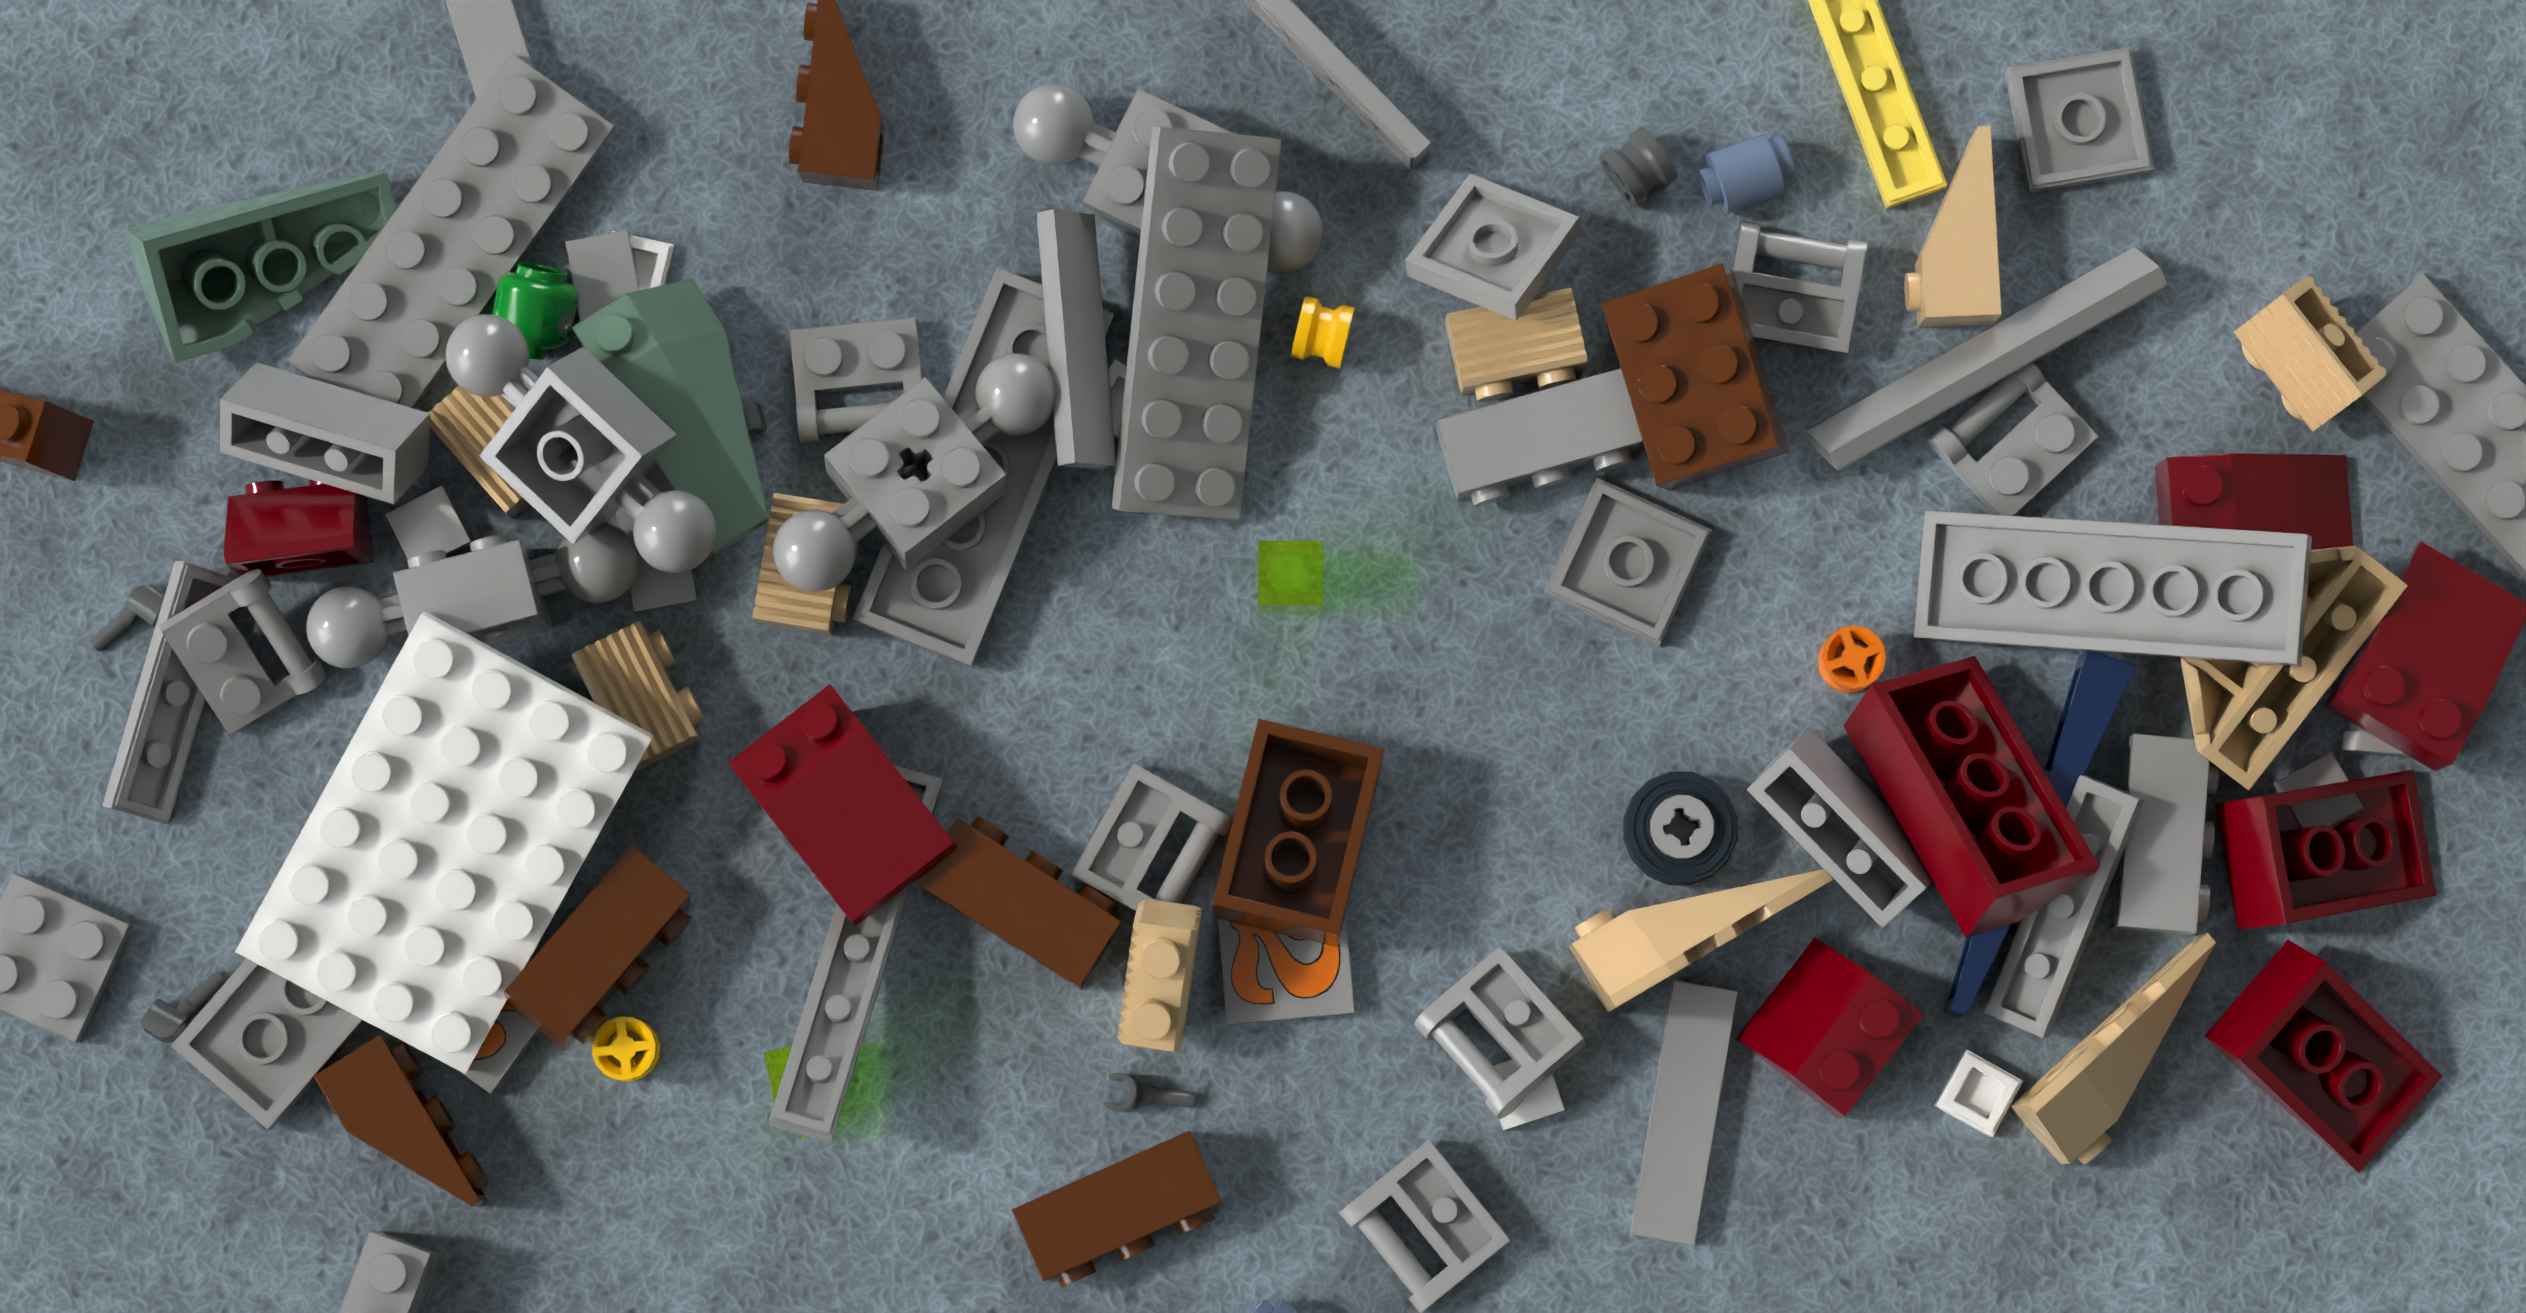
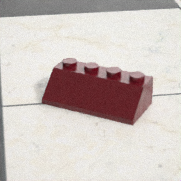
M1975 656L1872 684L1843 725L1966 938L2022 920L2093 875L2100 867Z

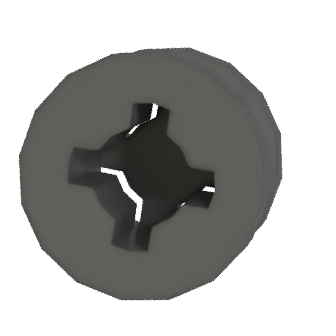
M1642 127L1630 134L1629 143L1619 151L1610 149L1599 158L1609 179L1625 200L1635 208L1647 201L1648 191L1657 185L1667 186L1678 177L1665 151L1654 137Z

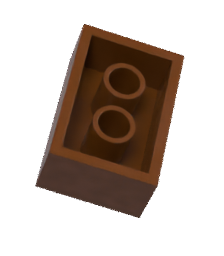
M1722 263L1601 303L1656 486L1666 490L1675 489L1789 452L1733 270Z
M1258 718L1212 902L1213 917L1338 947L1383 764L1384 748Z

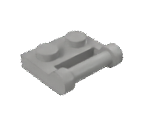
M1742 221L1733 273L1743 299L1754 339L1848 354L1867 242L1848 239V244L1845 245L1760 230V223ZM1755 255L1841 269L1843 272L1840 287L1754 273L1752 271Z
M916 317L789 330L800 443L820 441V435L854 432L890 404L882 403L817 410L816 394L903 385L905 393L923 379Z
M2032 362L2000 380L1948 429L1941 426L1927 441L1930 447L1994 515L2013 516L2099 436L2046 381L2044 375ZM2023 393H2026L2038 406L1976 462L1967 453L1965 447Z
M254 569L243 574L159 625L162 634L229 735L295 695H301L313 690L328 676L320 660L317 657H309L268 592L271 589V584L260 569ZM244 606L248 608L287 670L273 679L270 678L229 613L235 609Z
M1133 763L1071 876L1134 912L1137 910L1138 903L1145 898L1181 904L1219 835L1223 837L1227 835L1232 826L1233 819ZM1182 813L1197 823L1153 899L1140 892L1138 888L1178 816Z
M1501 946L1429 1005L1414 1023V1026L1427 1040L1435 1039L1487 1096L1485 1105L1498 1119L1511 1114L1520 1106L1530 1092L1586 1045L1584 1037ZM1464 1009H1468L1520 1067L1509 1078L1505 1079L1454 1023L1455 1017Z
M1430 1140L1423 1143L1339 1212L1350 1228L1355 1224L1359 1227L1412 1293L1407 1299L1419 1313L1426 1310L1510 1241L1508 1236ZM1389 1196L1395 1200L1447 1265L1433 1278L1376 1209Z

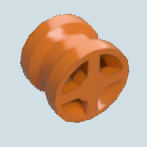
M1857 625L1842 627L1832 633L1820 648L1817 660L1819 673L1825 683L1836 691L1844 693L1861 692L1872 685L1884 671L1886 662L1885 647L1878 635L1868 628ZM1841 667H1845L1848 670H1852L1854 672L1855 677L1853 676V673L1851 671H1847L1846 669Z

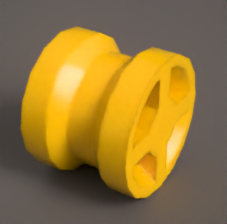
M1305 296L1295 333L1291 358L1304 360L1309 356L1324 359L1327 366L1340 369L1355 307L1342 304L1338 308L1332 309L1322 306L1318 298Z
M619 1016L607 1020L598 1028L592 1040V1055L596 1066L603 1074L615 1080L634 1082L645 1078L655 1069L660 1059L661 1044L657 1033L649 1024L634 1017Z

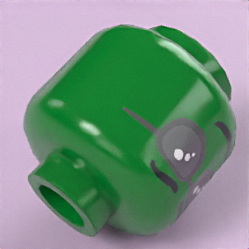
M518 263L516 272H508L500 277L492 315L506 318L520 329L528 345L529 359L544 360L547 349L563 348L571 340L572 327L574 326L579 300L576 287L566 282L567 272L538 264Z

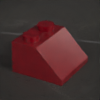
M309 479V486L284 489V482L279 480L254 482L245 485L246 494L228 496L224 560L225 565L241 575L254 569H260L266 577L374 563L367 497Z
M1813 938L1736 1039L1832 1115L1840 1118L1846 1116L1924 1014L1875 975L1820 940Z

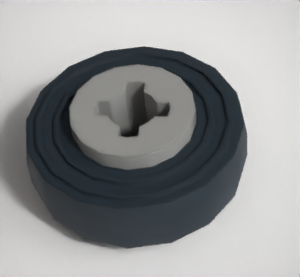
M1670 771L1648 780L1632 796L1623 817V840L1631 860L1648 877L1666 885L1691 886L1713 877L1729 861L1738 840V817L1729 796L1713 780L1694 772Z

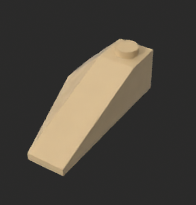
M1825 869L1629 910L1616 918H1613L1607 908L1575 927L1580 939L1572 943L1569 949L1608 1013L1829 883L1833 878Z

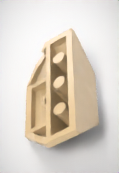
M2346 546L2311 550L2301 666L2180 658L2197 752L2244 788L2250 790L2408 585L2360 547Z

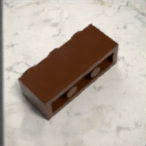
M977 816L970 826L957 818L947 833L957 848L922 874L916 884L1079 989H1082L1122 926L1121 921L1112 916L1118 905L1087 885L1083 887L1080 894H1077L1057 880L1063 873V870L1031 850L1024 860L1003 846L1009 836L984 819Z
M631 845L504 991L505 998H507L506 1003L563 1051H566L575 1039L582 1045L586 1044L607 1019L608 1014L602 1008L618 990L627 996L646 975L650 966L643 960L655 946L661 942L666 947H669L688 926L692 917L685 911L690 907L691 894Z
M1189 1130L1012 1209V1212L1042 1281L1056 1276L1062 1288L1095 1273L1096 1269L1092 1263V1260L1116 1250L1119 1260L1122 1261L1156 1246L1151 1233L1175 1224L1179 1235L1214 1220L1215 1218L1210 1207L1221 1203V1200Z

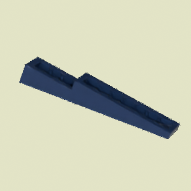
M2086 651L2079 656L2046 766L2043 770L2065 808H2067L2079 775H2084L2137 665L2092 651ZM2010 925L1966 938L1944 1013L1957 1017L1967 1015Z

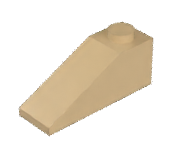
M1978 126L1970 138L1914 265L1915 273L1905 274V305L1907 311H1917L1918 327L1994 324L2002 315L1991 126Z

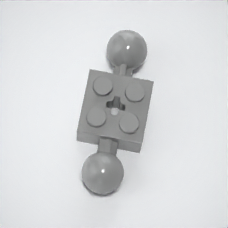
M1046 84L1032 89L1019 102L1013 119L1016 141L1023 152L1033 160L1047 165H1060L1080 157L1099 166L1083 199L1084 213L1094 214L1096 221L1140 241L1152 125L1232 133L1138 88L1116 133L1094 123L1093 113L1086 99L1073 88L1062 84ZM1276 191L1267 269L1274 272H1291L1307 265L1318 253L1323 240V223L1317 209L1308 199L1294 192Z
M482 314L468 318L456 327L446 347V364L453 380L463 390L481 397L502 395L515 407V410L479 457L572 544L576 543L601 524L609 522L621 507L635 520L633 526L635 545L642 558L652 567L663 572L682 573L698 567L708 558L715 545L717 532L715 519L709 507L700 498L685 491L671 490L660 492L644 477L677 434L588 350L582 347L548 366L538 378L528 368L529 350L526 339L520 329L511 321L497 315Z
M1013 353L998 357L984 368L978 378L975 389L976 402L959 415L954 412L926 377L912 386L824 454L827 475L848 501L833 513L823 510H806L793 515L783 523L776 534L773 545L774 562L781 576L790 585L807 592H822L836 587L845 580L852 570L856 557L855 543L872 530L907 571L1006 494V473L982 445L998 432L1008 435L1032 433L1041 428L1053 414L1055 387L1050 370L1041 361L1029 355ZM911 465H923L927 467L928 479L921 482L917 477L912 476L904 480V469Z
M605 522L574 544L564 537L557 553L536 558L535 554L520 540L509 542L507 534L477 539L470 543L472 552L450 558L446 557L444 550L419 554L407 559L408 569L393 572L398 595L378 599L370 592L352 586L338 587L324 593L316 600L308 614L306 624L308 641L314 652L326 663L339 668H357L373 661L384 649L389 636L408 632L409 636L423 610L487 645L554 628L545 595L568 590L576 598L590 603H605L615 600L631 587L637 576L639 566L638 552L631 537L624 530L614 524Z

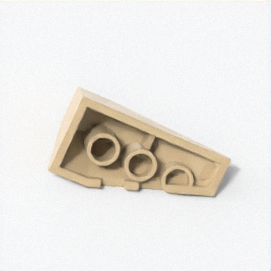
M2208 933L2196 936L2009 1106L2060 1164H2070L2077 1158L2085 1165L2112 1141L2105 1131L2118 1121L2216 943Z

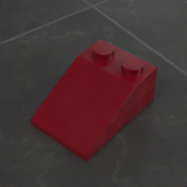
M2225 453L2166 457L2155 467L2159 525L2308 534L2312 536L2311 550L2353 546L2346 455Z
M2419 541L2398 576L2408 586L2350 659L2324 707L2433 771H2437L2453 764L2481 715L2526 620V602Z
M831 684L728 762L763 810L855 927L957 848L956 844Z
M2414 770L2215 804L2238 930L2289 924L2436 896ZM2356 793L2363 806L2362 809L2331 826L2319 825L2301 828L2289 804Z
M2290 940L2284 943L2204 1035L2245 1076L2358 1173L2443 1077L2333 968L2322 959Z

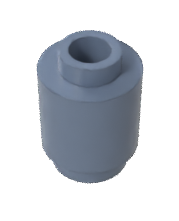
M1762 134L1705 155L1706 168L1698 170L1699 183L1709 206L1719 204L1725 214L1784 194V187L1797 182L1792 156L1786 142L1780 135L1767 139Z

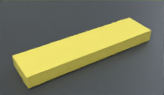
M1808 0L1885 208L1889 209L1945 189L1947 182L1879 1Z

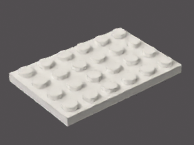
M423 610L235 952L466 1074L507 1000L504 991L528 963L652 740L653 734Z

